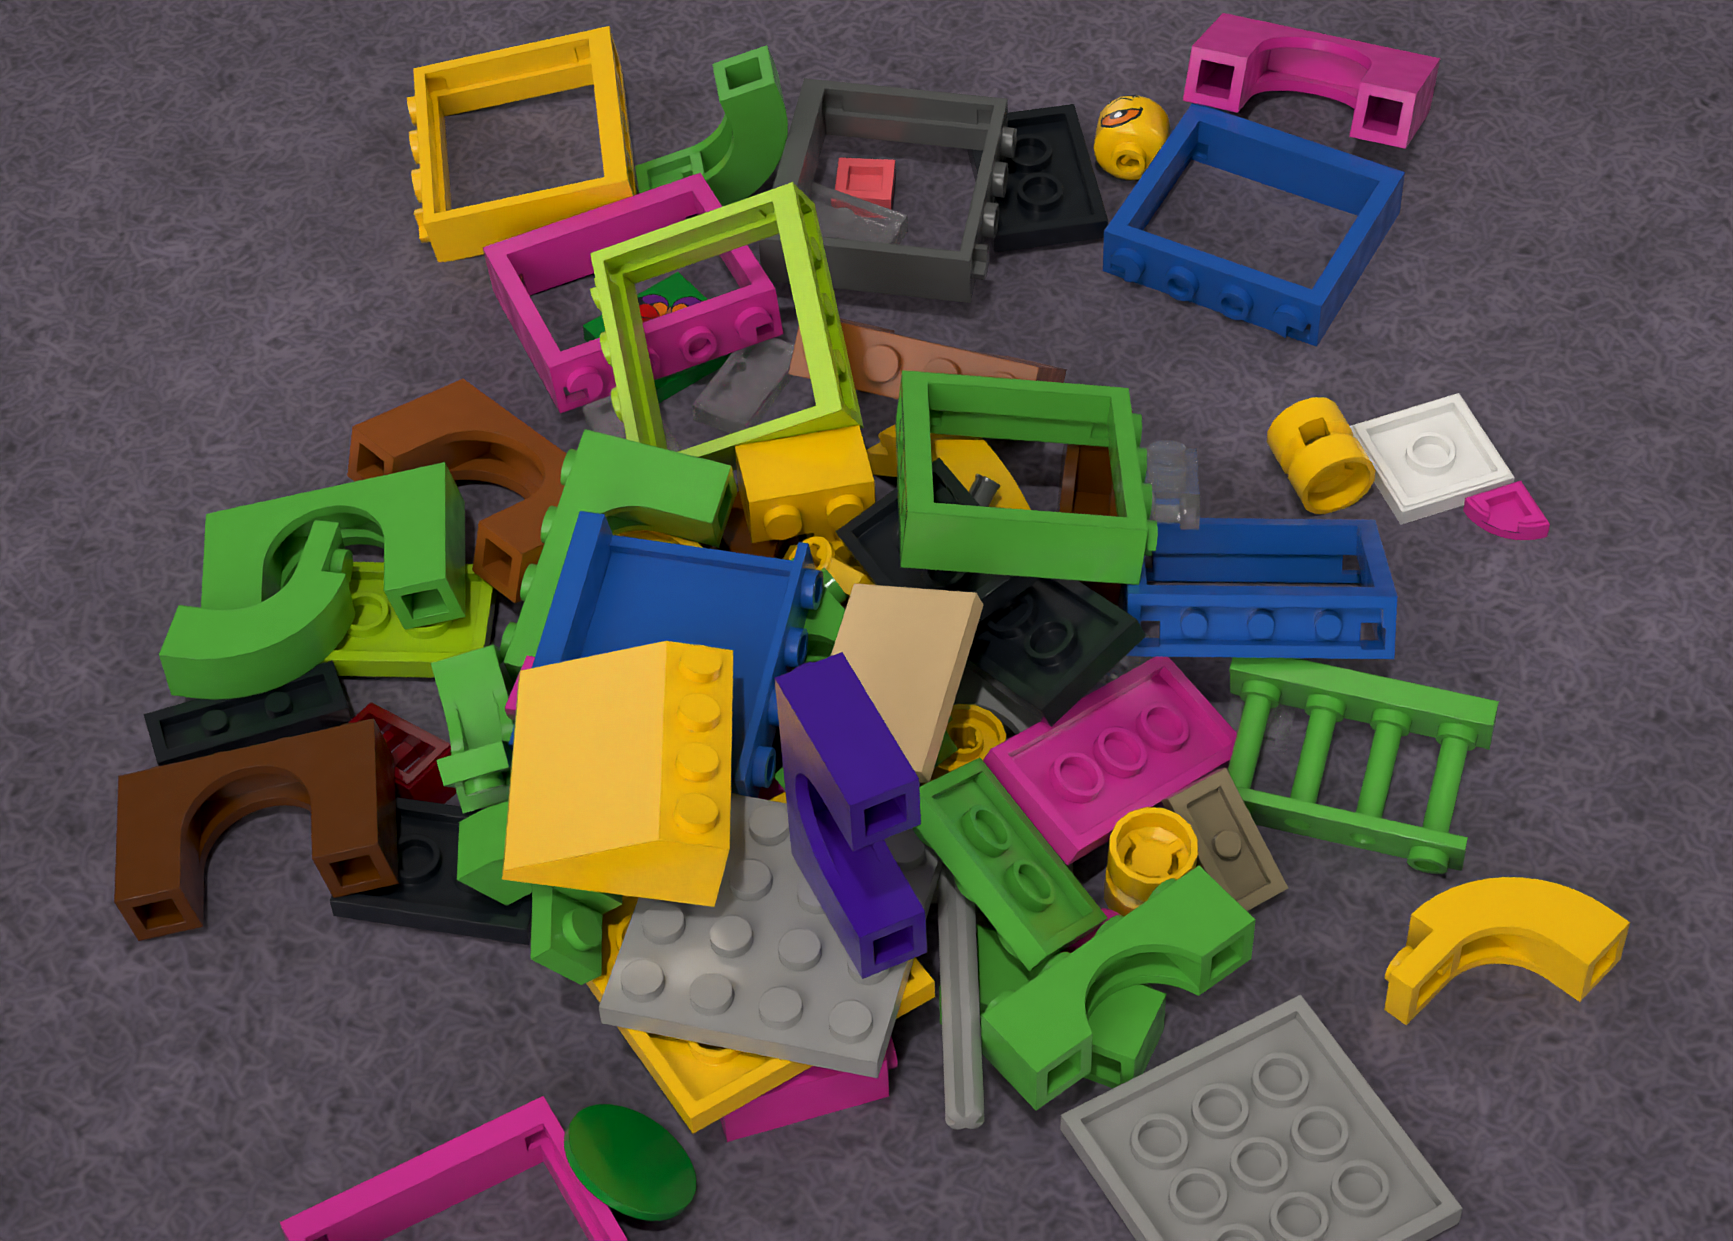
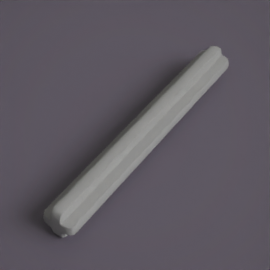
M943 862L937 881L945 1121L952 1129H976L984 1122V1092L975 903L968 900L960 892L955 883L954 875Z

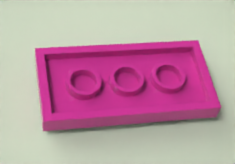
M1154 657L1081 698L1052 727L1040 721L993 747L987 753L983 762L1068 866L1108 842L1116 822L1127 813L1144 807L1164 808L1162 799L1218 769H1228L1237 732L1169 657Z

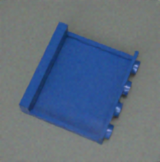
M580 511L532 668L662 641L733 650L731 793L758 798L761 787H770L776 768V750L772 748L776 729L779 727L775 677L791 672L793 667L796 668L804 664L808 647V632L804 625L808 610H817L823 592V572L816 570L808 543H798L794 561L613 535L605 514ZM514 727L508 744L511 751H513Z

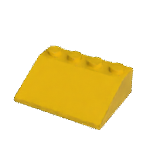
M662 641L521 670L517 691L502 880L715 907L730 850L733 650Z

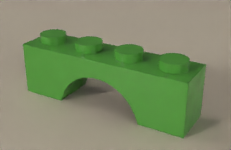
M1199 865L1178 880L1175 878L1168 879L1156 887L1145 903L1126 916L1116 915L1107 920L1098 929L1094 938L1072 953L1062 952L1053 957L1043 967L1037 977L1017 991L1013 989L1006 990L995 997L981 1015L982 1055L1037 1111L1091 1072L1093 1033L1088 1020L1095 1008L1103 1000L1123 988L1147 983L1171 985L1200 996L1251 960L1256 919Z

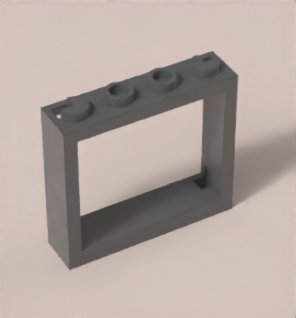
M804 78L773 189L793 182L809 197L826 134L983 150L960 251L822 237L833 288L971 303L976 279L985 280L987 277L990 247L988 244H984L985 238L995 239L997 233L999 204L994 203L995 197L1004 198L1006 193L1008 163H1003L1004 157L1013 158L1015 154L1017 129L1008 127V99ZM777 234L760 240V265L770 281L790 283L780 235Z

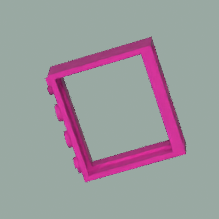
M701 173L483 247L493 291L560 414L611 396V389L616 387L613 367L608 364L604 357L600 338L560 351L530 295L593 274L594 270L590 255L592 252L686 220V217L697 213V215L722 207ZM748 245L719 254L740 289L643 322L654 380L783 335L776 288ZM564 387L567 388V390L569 391L570 395H567V396L565 395L564 389H563Z
M544 1096L280 1222L285 1241H381L544 1162L589 1241L628 1240L608 1205L595 1197L580 1182L571 1169L564 1150L565 1132Z

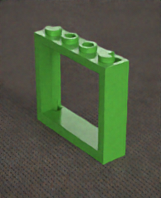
M902 370L895 422L901 567L1139 585L1144 556H1152V551H1156L1158 526L1156 520H1149L1152 508L1151 483H1145L1147 449L1140 448L1142 415L1132 413L1129 388ZM930 433L1108 447L1117 517L934 503Z

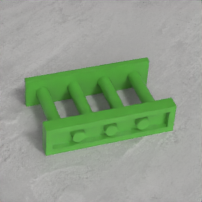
M1232 657L1229 669L1230 693L1240 695L1245 704L1227 771L1256 825L1406 858L1409 866L1426 873L1443 874L1447 872L1448 868L1462 871L1468 837L1450 834L1449 829L1467 751H1471L1475 747L1490 750L1499 701L1299 658ZM1279 704L1304 709L1305 713L1310 716L1290 798L1251 789L1270 709L1276 708ZM1344 718L1369 723L1371 728L1375 730L1356 812L1316 804L1335 724L1343 721ZM1409 732L1436 738V741L1441 745L1422 827L1382 818L1401 737L1407 736Z

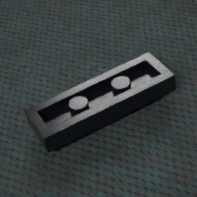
M333 660L318 664L299 678L264 693L233 699H195L144 714L158 766L271 742L284 737H293L346 724L351 720Z

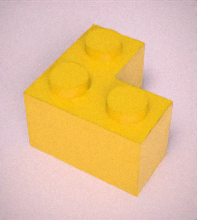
M859 425L735 446L738 489L752 543L785 540L806 534L807 538L820 536L833 545L835 555L849 566L859 565L835 532L875 504V480Z

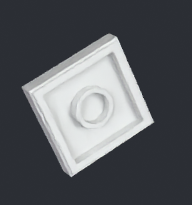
M1459 393L1350 426L1353 437L1358 439L1376 470L1375 485L1400 525L1463 506L1467 497L1514 483L1515 477Z

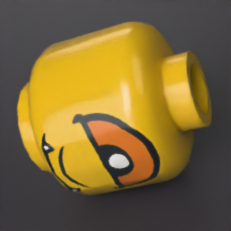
M1137 95L1121 96L1110 101L1100 112L1093 145L1096 161L1102 169L1116 178L1139 180L1170 136L1171 128L1167 113L1153 100Z

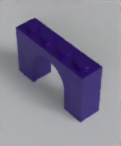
M843 652L817 662L804 663L791 672L775 677L792 856L862 979L927 953L925 910L884 840L921 825L920 790L917 774Z

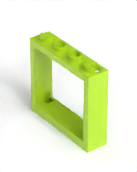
M793 182L590 253L596 286L590 288V292L595 305L602 312L605 331L600 334V345L606 361L613 367L616 387L611 389V401L617 417L624 423L627 440L667 449L635 284L777 234L780 235L816 406L678 452L731 465L734 471L737 470L735 446L854 425H859L860 429L864 428L815 203Z

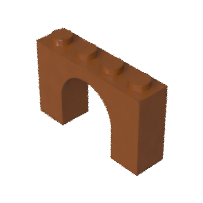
M840 318L855 390L898 399L902 370L1064 383L1067 369L1010 356L992 355L895 334V330ZM798 326L788 374L810 379L801 332Z
M460 379L352 426L347 476L355 482L445 462L454 480L487 481L504 486L521 495L525 500L479 521L472 568L475 574L512 602L518 603L522 601L520 590L525 571L529 564H538L545 544L541 542L540 536L546 511L551 505L558 507L565 487L561 485V470L567 453L465 379Z

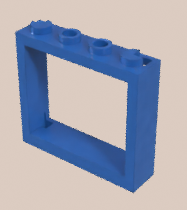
M1192 103L1104 230L1103 271L1124 278L1126 282H1135L1161 291L1176 300L1189 301L1220 312L1230 319L1243 320L1277 332L1284 338L1288 336L1317 347L1399 215L1405 172L1205 105ZM1191 159L1358 216L1312 289L1143 230ZM1308 324L1311 325L1310 330L1305 329Z
M1150 518L1149 520H1156L1158 526L1156 551H1152V568L1145 567L1144 557L1139 585L1121 584L1122 603L1125 612L1136 618L1140 625L1141 621H1160L1159 638H1144L1126 656L1394 659L1398 596L1375 520ZM1343 555H1356L1360 570H1342ZM1147 581L1361 583L1362 587L1147 585ZM1361 623L1372 624L1376 640H1360Z

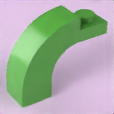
M767 45L712 64L719 101L725 113L722 122L702 142L636 165L635 170L639 193L701 173L723 207L748 198L770 177L783 154L788 135V120L778 71Z
M314 520L293 576L279 592L267 600L250 607L234 610H217L178 605L159 653L171 695L215 700L241 698L264 693L281 687L309 672L338 646L356 615L349 588L353 571V554L351 550L345 549L338 522Z
M496 645L486 646L430 663L444 709L451 744V756L437 759L436 761L443 785L456 788L463 814L509 799L512 751L508 744L515 720L508 718L505 712V705L514 684L503 663L504 659L501 656L500 647Z
M508 801L489 806L460 821L457 880L506 906L532 893L531 960L580 985L601 976L602 917L604 913L623 904L622 895L502 880Z

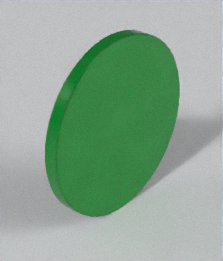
M596 1104L579 1111L566 1128L564 1150L571 1169L580 1182L595 1197L609 1207L637 1219L662 1221L678 1216L693 1199L696 1191V1174L688 1154L672 1134L646 1115L619 1105Z

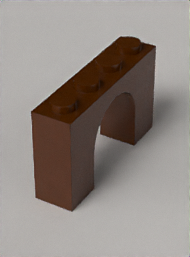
M375 719L346 723L333 728L293 737H284L271 742L231 751L217 752L200 758L164 766H155L146 770L118 776L114 903L138 941L203 927L204 867L209 851L215 841L229 826L242 817L267 807L286 805L301 807L311 811L312 860L333 898L399 884L394 757Z

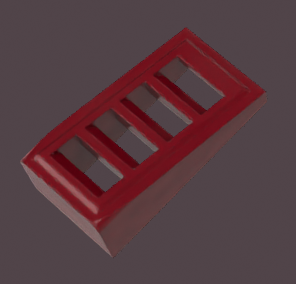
M372 702L348 722L355 723L374 718L380 731L384 732L383 737L390 751L395 749L392 755L395 767L396 797L445 804L457 793L456 788L443 785L436 761L437 759L451 756L450 743ZM420 758L406 772H404V770L408 766H410L416 759Z

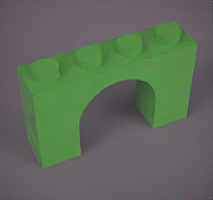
M584 429L578 449H569L565 456L561 470V485L565 487L558 507L551 505L544 516L540 537L541 542L545 544L538 564H529L523 576L520 598L524 601L518 622H509L501 640L500 653L513 684L517 680L526 656H536L580 511L605 514L613 535L634 530H649L719 547L738 491L732 466Z
M445 462L206 514L201 608L217 610L241 609L261 603L275 595L293 576L314 520L339 523L344 546L364 544L384 549V592L405 630L466 617L465 501Z

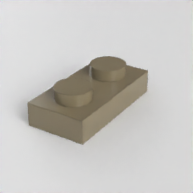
M1226 768L1218 769L1161 800L1165 809L1179 814L1191 825L1198 839L1196 867L1199 865L1246 911L1288 889Z

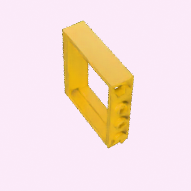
M610 26L413 68L415 96L407 97V105L414 126H417V130L409 131V141L416 164H420V168L412 170L411 176L416 198L419 203H422V208L414 210V216L419 226V239L421 243L431 242L438 262L455 261L483 255V247L637 195L622 66ZM594 84L604 177L452 209L445 116Z

